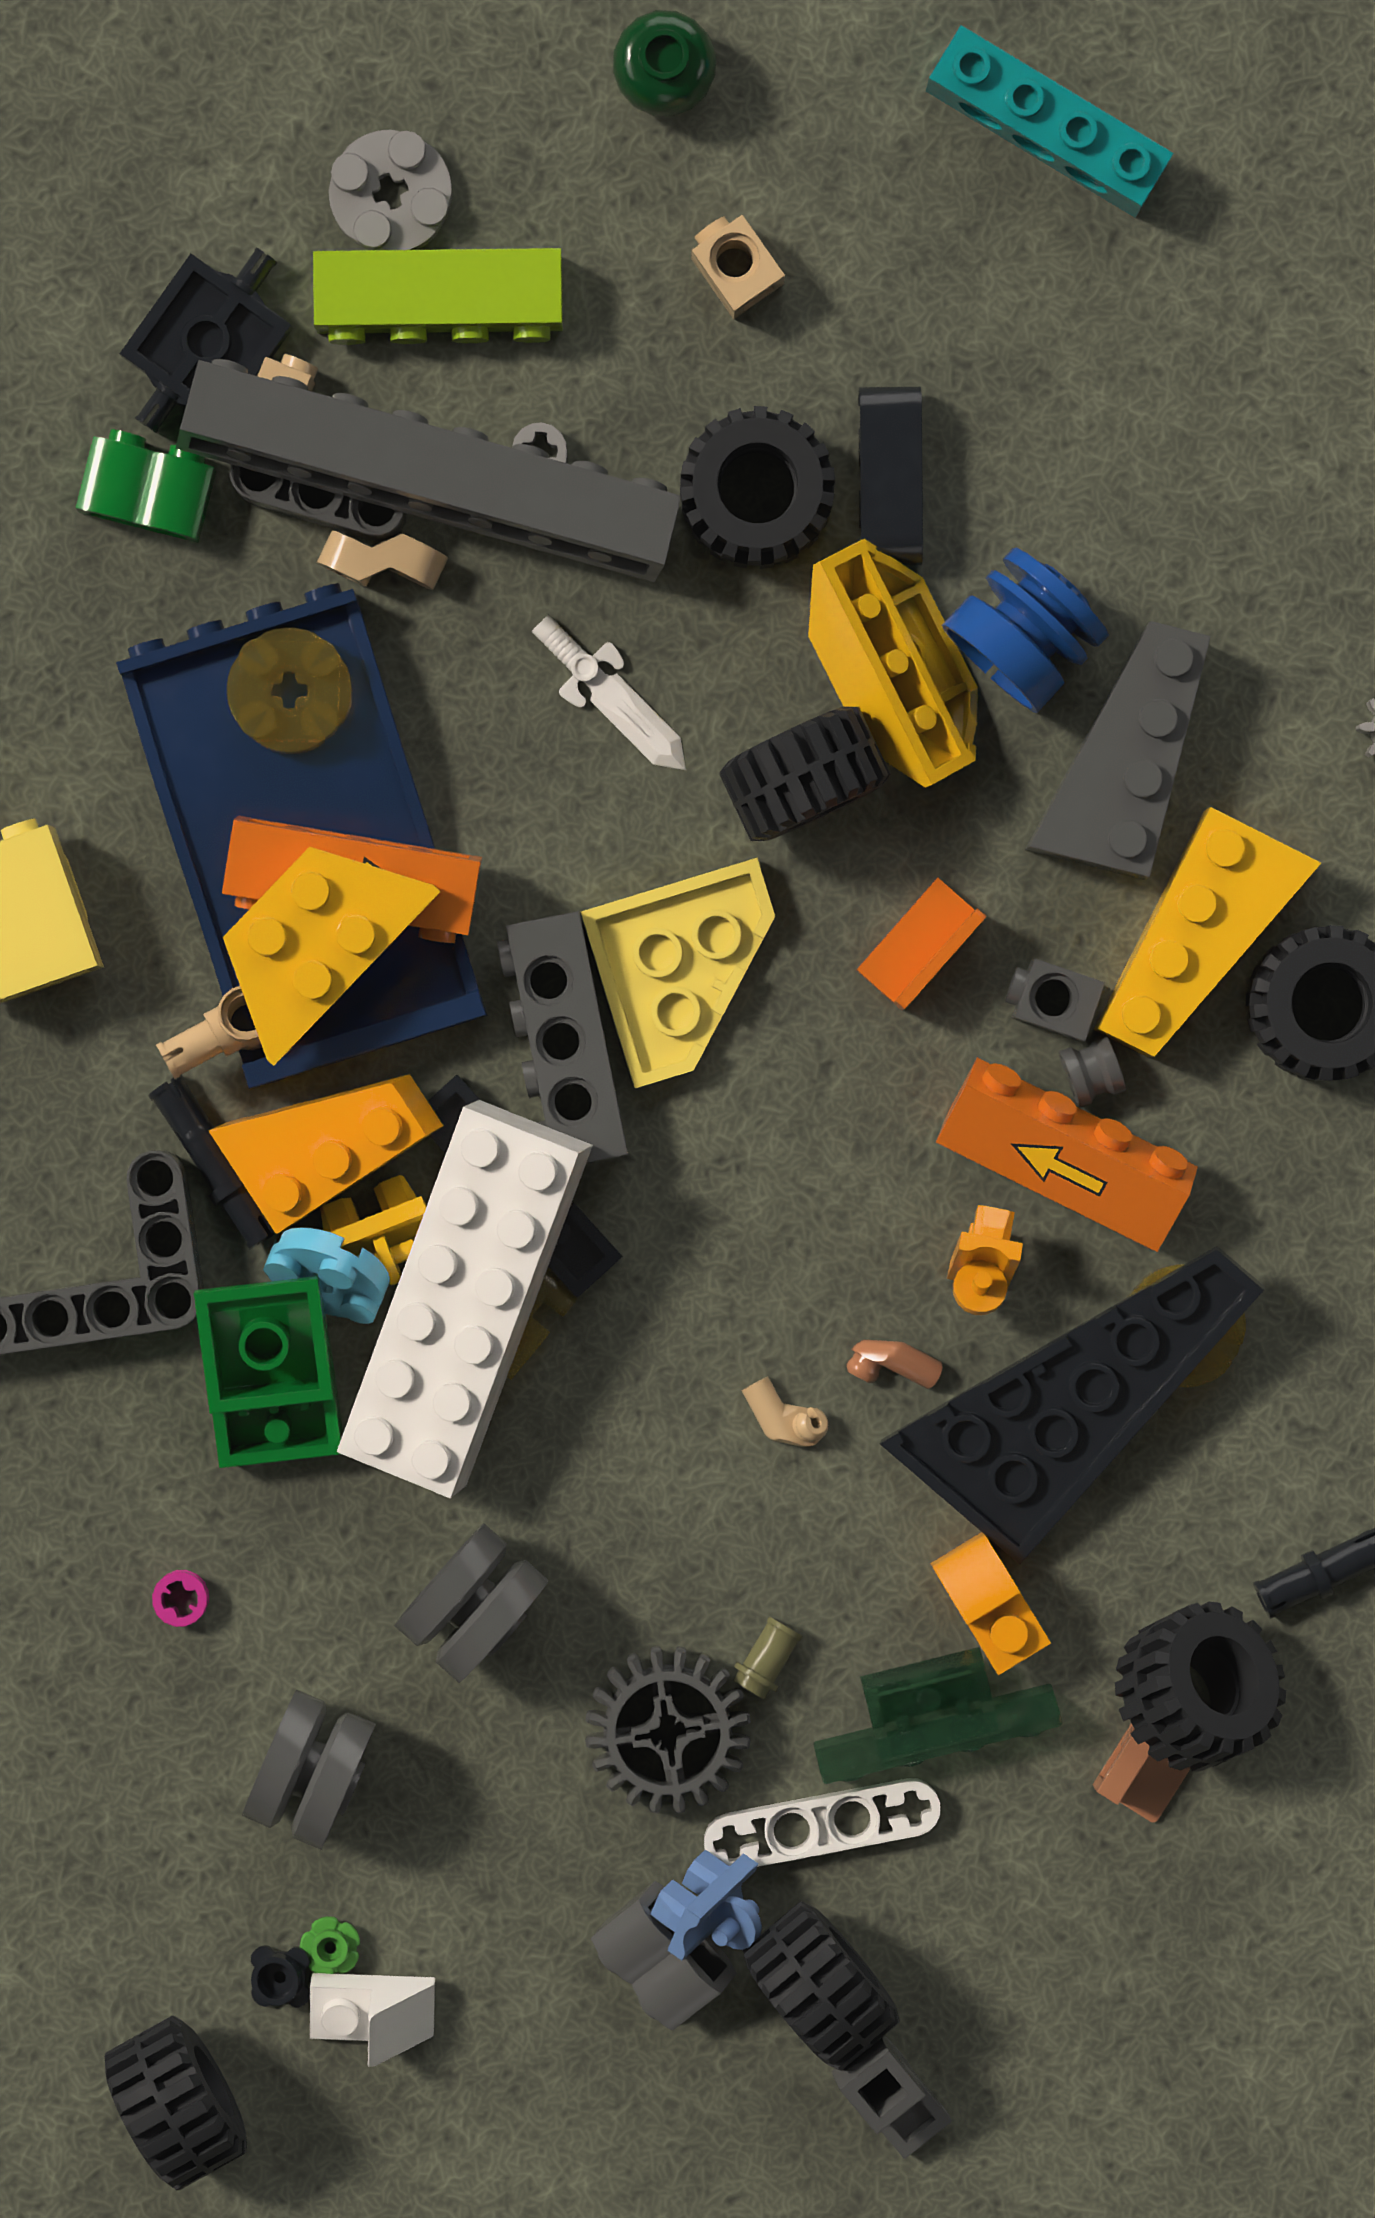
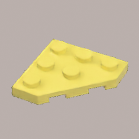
M758 858L581 911L635 1089L694 1071L775 918Z

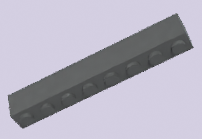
M215 359L211 363L198 360L175 449L651 582L656 581L665 565L681 495L667 492V487L658 481L648 478H634L632 481L613 477L608 475V471L604 467L587 461H575L572 465L548 458L547 452L531 445L516 444L510 448L489 442L487 435L471 428L456 427L452 431L429 425V421L424 416L411 411L397 410L390 414L368 408L369 405L365 400L354 395L336 393L329 397L308 391L306 384L294 378L276 376L272 380L248 374V370L244 366L230 360Z

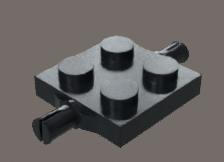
M256 247L254 253L237 277H234L230 274L215 271L190 253L119 353L122 358L145 373L156 388V391L141 412L135 417L137 421L147 426L154 433H157L159 427L176 404L186 407L198 360L209 363L215 359L230 360L244 366L248 370V374L258 376L265 357L273 358L293 327L286 320L267 308L256 292L272 268L277 265V262L268 254L266 256L264 251Z

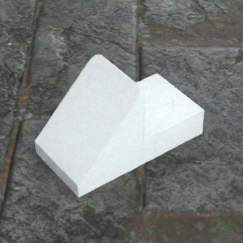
M312 1973L310 1983V2039L368 2041V2067L377 2066L434 2036L435 1977Z

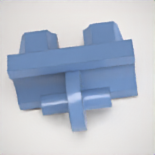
M704 1850L694 1859L682 1881L685 1887L698 1896L674 1880L668 1883L660 1891L651 1911L652 1917L675 1932L667 1951L683 1961L711 1933L713 1941L719 1946L727 1945L733 1949L740 1950L750 1947L761 1935L762 1925L758 1915V1905L753 1900H743L741 1885L755 1872L758 1863L743 1853L732 1865L728 1866L710 1852Z

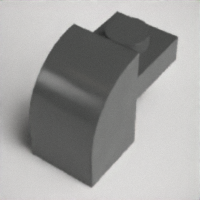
M883 2036L843 2071L835 2068L831 2071L843 2095L876 2134L882 2132L904 2159L952 2122L947 2110L913 2071L898 2048L886 2036Z

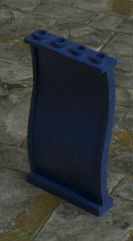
M339 583L326 585L305 593L304 596L307 603L283 610L281 602H273L245 612L247 622L225 629L222 620L211 621L187 630L189 640L165 647L163 638L134 645L128 648L130 658L116 662L125 685L149 769L223 996L232 988L240 986L223 936L248 911V909L234 906L236 896L222 894L233 820L237 816L436 849L386 694L357 595L353 589L342 592ZM408 925L274 1066L266 1059L263 1048L253 1051L239 1050L242 1068L249 1089L261 1087L488 1016L463 935L456 934L455 943L431 941L418 937L420 927ZM247 1005L240 1006L231 1017V1025L239 1031L249 1032L256 1029Z

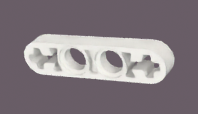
M906 1778L729 1812L717 1816L708 1825L704 1834V1849L728 1866L732 1865L739 1857L728 1858L727 1851L721 1848L715 1849L713 1841L723 1837V1827L728 1825H734L738 1835L756 1833L752 1820L758 1818H765V1839L772 1852L758 1854V1841L740 1846V1856L744 1853L758 1863L757 1867L916 1837L929 1832L936 1825L940 1816V1801L936 1791L927 1782L918 1778ZM908 1791H916L919 1800L930 1801V1808L921 1811V1822L910 1824L906 1814L887 1816L892 1829L879 1831L880 1814L873 1800L874 1796L886 1795V1808L903 1804L905 1800L904 1793ZM849 1801L863 1804L870 1814L867 1828L857 1835L842 1833L834 1822V1815L837 1809ZM787 1813H797L803 1816L810 1826L807 1839L795 1847L781 1844L774 1835L776 1821Z

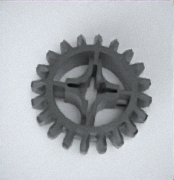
M655 1646L651 1648L653 1666L644 1669L640 1657L636 1653H632L627 1657L628 1666L633 1673L632 1676L627 1679L615 1667H612L607 1672L610 1682L618 1688L615 1693L606 1688H595L593 1698L607 1706L606 1712L588 1710L586 1722L591 1725L604 1727V1732H596L586 1736L585 1742L588 1748L606 1747L607 1752L595 1758L592 1766L596 1772L604 1771L613 1765L617 1769L610 1776L606 1784L610 1791L613 1792L619 1789L626 1780L633 1784L626 1798V1802L629 1805L635 1806L644 1790L652 1793L650 1798V1811L652 1813L660 1812L662 1808V1795H673L675 1812L683 1813L685 1812L683 1793L692 1791L696 1802L700 1806H705L709 1803L708 1793L703 1786L706 1782L710 1781L721 1792H725L729 1788V1782L726 1777L719 1772L722 1766L732 1772H741L743 1761L729 1753L730 1748L748 1749L750 1748L751 1740L750 1737L744 1734L732 1733V1728L749 1724L751 1718L748 1711L730 1713L729 1707L739 1703L744 1698V1694L741 1688H734L724 1694L721 1693L719 1689L730 1677V1673L726 1668H721L709 1679L704 1676L710 1662L708 1655L702 1653L697 1658L694 1668L691 1669L684 1666L686 1661L685 1647H676L674 1664H663L662 1649L660 1646ZM670 1681L682 1682L699 1690L711 1702L716 1713H687L681 1710L675 1704ZM652 1683L654 1695V1709L645 1720L631 1723V1726L616 1728L619 1713L625 1702L637 1690ZM661 1700H665L667 1703L668 1715L675 1716L674 1725L681 1720L686 1730L680 1731L676 1735L674 1760L670 1759L668 1745L661 1743L662 1735L655 1740L650 1730L656 1729L660 1725V1717L662 1716ZM720 1731L717 1746L708 1761L695 1772L684 1776L682 1752L685 1746L692 1740L705 1737L706 1733ZM633 1745L634 1748L649 1747L655 1750L661 1756L666 1779L650 1776L637 1769L623 1754L620 1746Z

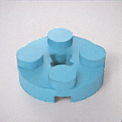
M292 1228L282 1233L279 1243L275 1239L263 1268L271 1281L318 1276L325 1314L348 1318L361 1324H369L374 1321L390 1282L387 1269L375 1255L362 1247L360 1255L357 1257L351 1252L341 1249L344 1241L343 1237L313 1228Z

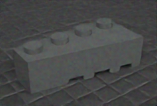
M1150 621L1144 627L1025 850L1141 880L1150 877L1211 636Z

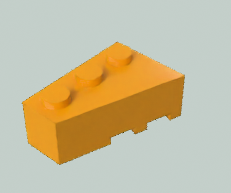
M408 1074L323 1098L236 1119L208 1131L274 1232L278 1234L304 1219L444 1125L411 1075Z

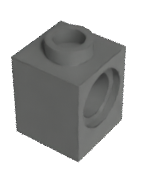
M1032 959L1028 971L1019 967L1016 968L1005 1002L1016 1005L1011 1018L1083 1042L1086 1040L1105 982L1038 959ZM1045 981H1056L1067 990L1069 997L1068 1005L1064 1012L1058 1016H1048L1042 1013L1036 1005V991Z

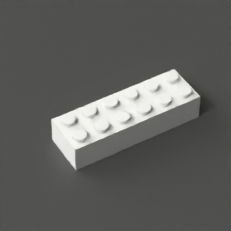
M481 1100L463 1107L338 1446V1453L448 1498H452L467 1485L591 1152L592 1144Z

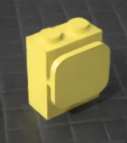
M35 818L0 830L3 840L0 841V1004L104 967L88 923L83 900L70 863L63 852L56 829L48 824L38 827Z

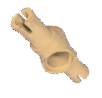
M240 986L229 990L222 997L216 1008L204 1013L203 1015L206 1020L163 1043L156 1044L174 1079L179 1078L181 1074L222 1052L227 1057L239 1050L253 1051L262 1048L256 1029L244 1032L235 1029L231 1025V1017L240 1006L247 1005Z

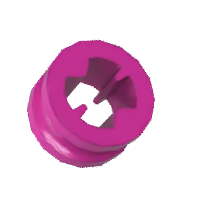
M175 1570L166 1574L156 1584L152 1594V1605L156 1615L164 1623L174 1627H185L195 1623L205 1613L209 1604V1590L205 1581L198 1574L188 1570ZM175 1581H182L185 1590L196 1591L198 1603L192 1602L189 1605V1608L193 1611L192 1613L179 1615V1610L176 1606L166 1607L164 1593L170 1594L173 1592L169 1584Z

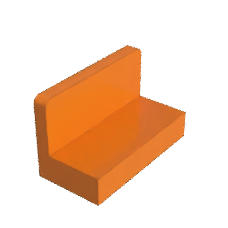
M937 878L856 971L899 1009L904 1010L987 916L978 908L974 910L942 880Z

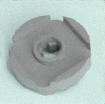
M380 130L366 134L352 142L333 163L329 186V201L334 218L342 232L366 250H418L434 239L447 219L452 200V184L448 169L435 148L423 141L414 132ZM387 176H391L394 183L405 182L408 186V191L400 195L402 205L396 209H390L386 201L376 203L372 196L381 189L379 180Z

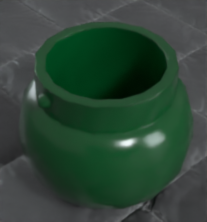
M656 10L637 17L623 30L613 51V74L621 94L633 107L652 116L673 117L693 109L706 97L716 76V53L709 35L694 19L677 11Z

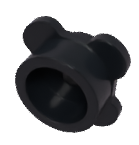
M262 1945L254 1950L251 1955V1964L254 1966L251 1975V1995L253 2000L263 2007L269 2005L279 2006L287 2002L294 2008L304 2006L310 2000V1988L306 1985V1968L311 1963L309 1954L299 1946H295L289 1951H274L270 1946ZM278 1971L285 1973L286 1980L284 1982L277 1980L276 1973Z

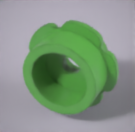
M333 1916L321 1917L312 1923V1929L309 1932L307 1931L302 1935L300 1947L309 1954L311 1958L309 1969L313 1973L335 1974L339 1972L340 1974H346L355 1967L359 1959L357 1947L360 1944V1937L352 1924L338 1922V1919ZM327 1942L335 1943L336 1951L328 1953L325 1950V1944Z

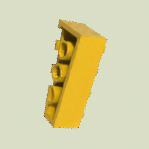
M1212 807L1204 810L1094 1030L1103 1035L1106 1034L1112 1040L1146 1057H1155L1319 867L1321 862Z

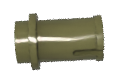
M770 1616L766 1621L768 1623L743 1664L736 1662L734 1665L739 1671L733 1681L764 1700L770 1689L775 1692L778 1690L779 1686L774 1683L797 1642L803 1637Z

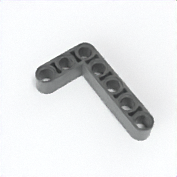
M148 1151L136 1157L131 1162L127 1171V1188L140 1277L0 1297V1313L7 1323V1333L0 1342V1354L176 1329L192 1323L197 1318L194 1290L204 1289L188 1176L184 1163L176 1155L168 1151ZM154 1160L166 1163L173 1173V1184L170 1190L161 1196L149 1193L142 1183V1172L145 1166ZM159 1222H171L181 1232L182 1245L173 1256H163L157 1253L151 1244V1232ZM170 1282L183 1285L190 1293L191 1306L182 1317L170 1316L161 1308L159 1302L160 1293L163 1287ZM109 1291L118 1292L128 1300L130 1314L127 1321L121 1326H112L106 1323L100 1316L99 1302L102 1296ZM48 1300L61 1303L67 1310L69 1316L68 1325L60 1335H52L45 1332L39 1324L38 1312L41 1306Z

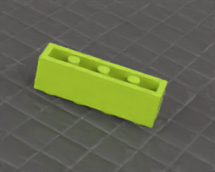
M561 248L313 251L314 327L318 334H328L329 343L338 345L365 343V333H390V342L420 344L427 342V333L452 332V342L456 343L488 342L489 332H513V340L516 342L550 341V331H563Z

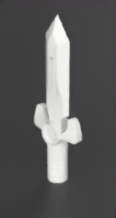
M547 615L532 630V633L572 672L573 676L560 688V696L577 707H583L586 699L580 694L578 683L579 681L584 682L592 692L590 701L653 765L686 770L681 737L617 673L608 675L598 667V662L605 661L611 664L614 669L619 670L623 668V659L615 646L607 642L591 656L550 615Z

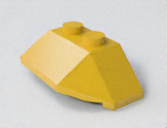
M864 538L813 564L808 637L843 707L860 708L884 761L926 788L976 761V745L973 744L977 726L978 687L958 647L941 626L945 621L923 577L893 557L877 551L876 546Z

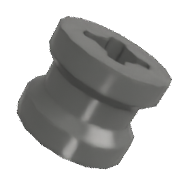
M1106 1034L1094 1038L1090 1047L1078 1051L1069 1047L1058 1051L1073 1097L1079 1108L1092 1104L1095 1096L1107 1092L1117 1095L1126 1091L1119 1063Z

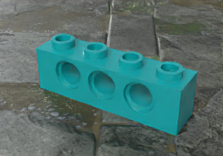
M960 25L928 79L927 93L1134 218L1137 217L1173 155V152Z

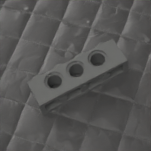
M577 911L507 925L508 939L497 941L504 977L516 975L521 1000L509 1003L516 1037L528 1036L533 1060L522 1062V1069L528 1097L540 1096L545 1120L536 1123L592 1144L587 1162L628 1154L580 912ZM548 963L560 966L567 975V986L564 992L553 999L539 997L532 988V976L535 970L541 965ZM556 1024H568L579 1035L578 1050L572 1057L565 1060L552 1058L544 1047L546 1032ZM569 1084L582 1085L591 1095L592 1104L590 1111L579 1120L564 1118L556 1107L558 1092Z

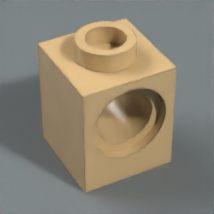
M743 215L731 223L723 216L709 224L695 236V240L699 245L692 249L691 259L733 319L784 285L785 274ZM737 248L745 251L752 260L750 270L739 277H730L722 273L718 268L717 259L725 250Z

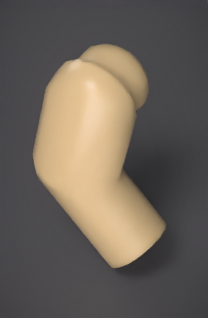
M768 1376L741 1390L763 1432L770 1440L799 1447H808L817 1444L826 1435L828 1419L823 1411L814 1407L806 1408L782 1403Z

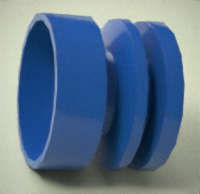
M1016 547L1012 548L1002 560L1006 568L1019 583H1014L996 570L991 571L986 577L992 591L1001 601L998 606L994 608L973 595L968 596L941 626L954 644L985 674L995 665L998 670L991 679L1022 706L1034 713H1038L1065 683L1060 672L1050 660L1051 656L1056 652L1068 661L1082 665L1088 657L1072 634H1076L1094 647H1099L1109 634L1106 627L1092 612L1087 599L1070 581L1053 567L1037 561L1028 553Z

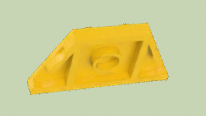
M309 847L223 936L266 1059L274 1066L441 891L435 885Z

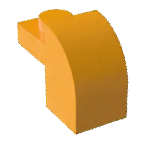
M979 1533L930 1563L998 1675L1051 1644L985 1534Z

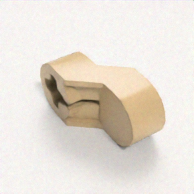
M332 530L316 563L364 587H367L371 576L388 569L412 582L433 590L448 557L403 533H398L396 537L371 548L349 536Z

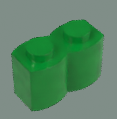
M115 429L110 430L108 439L94 436L76 504L77 511L85 515L199 543L216 476L215 468L204 464L206 457L175 449L176 445H170L168 454L144 449L146 438Z

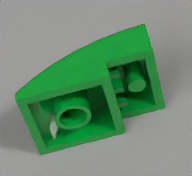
M314 1276L194 1290L209 1413L213 1416L219 1468L339 1455L340 1453L337 1452L343 1436L319 1277Z

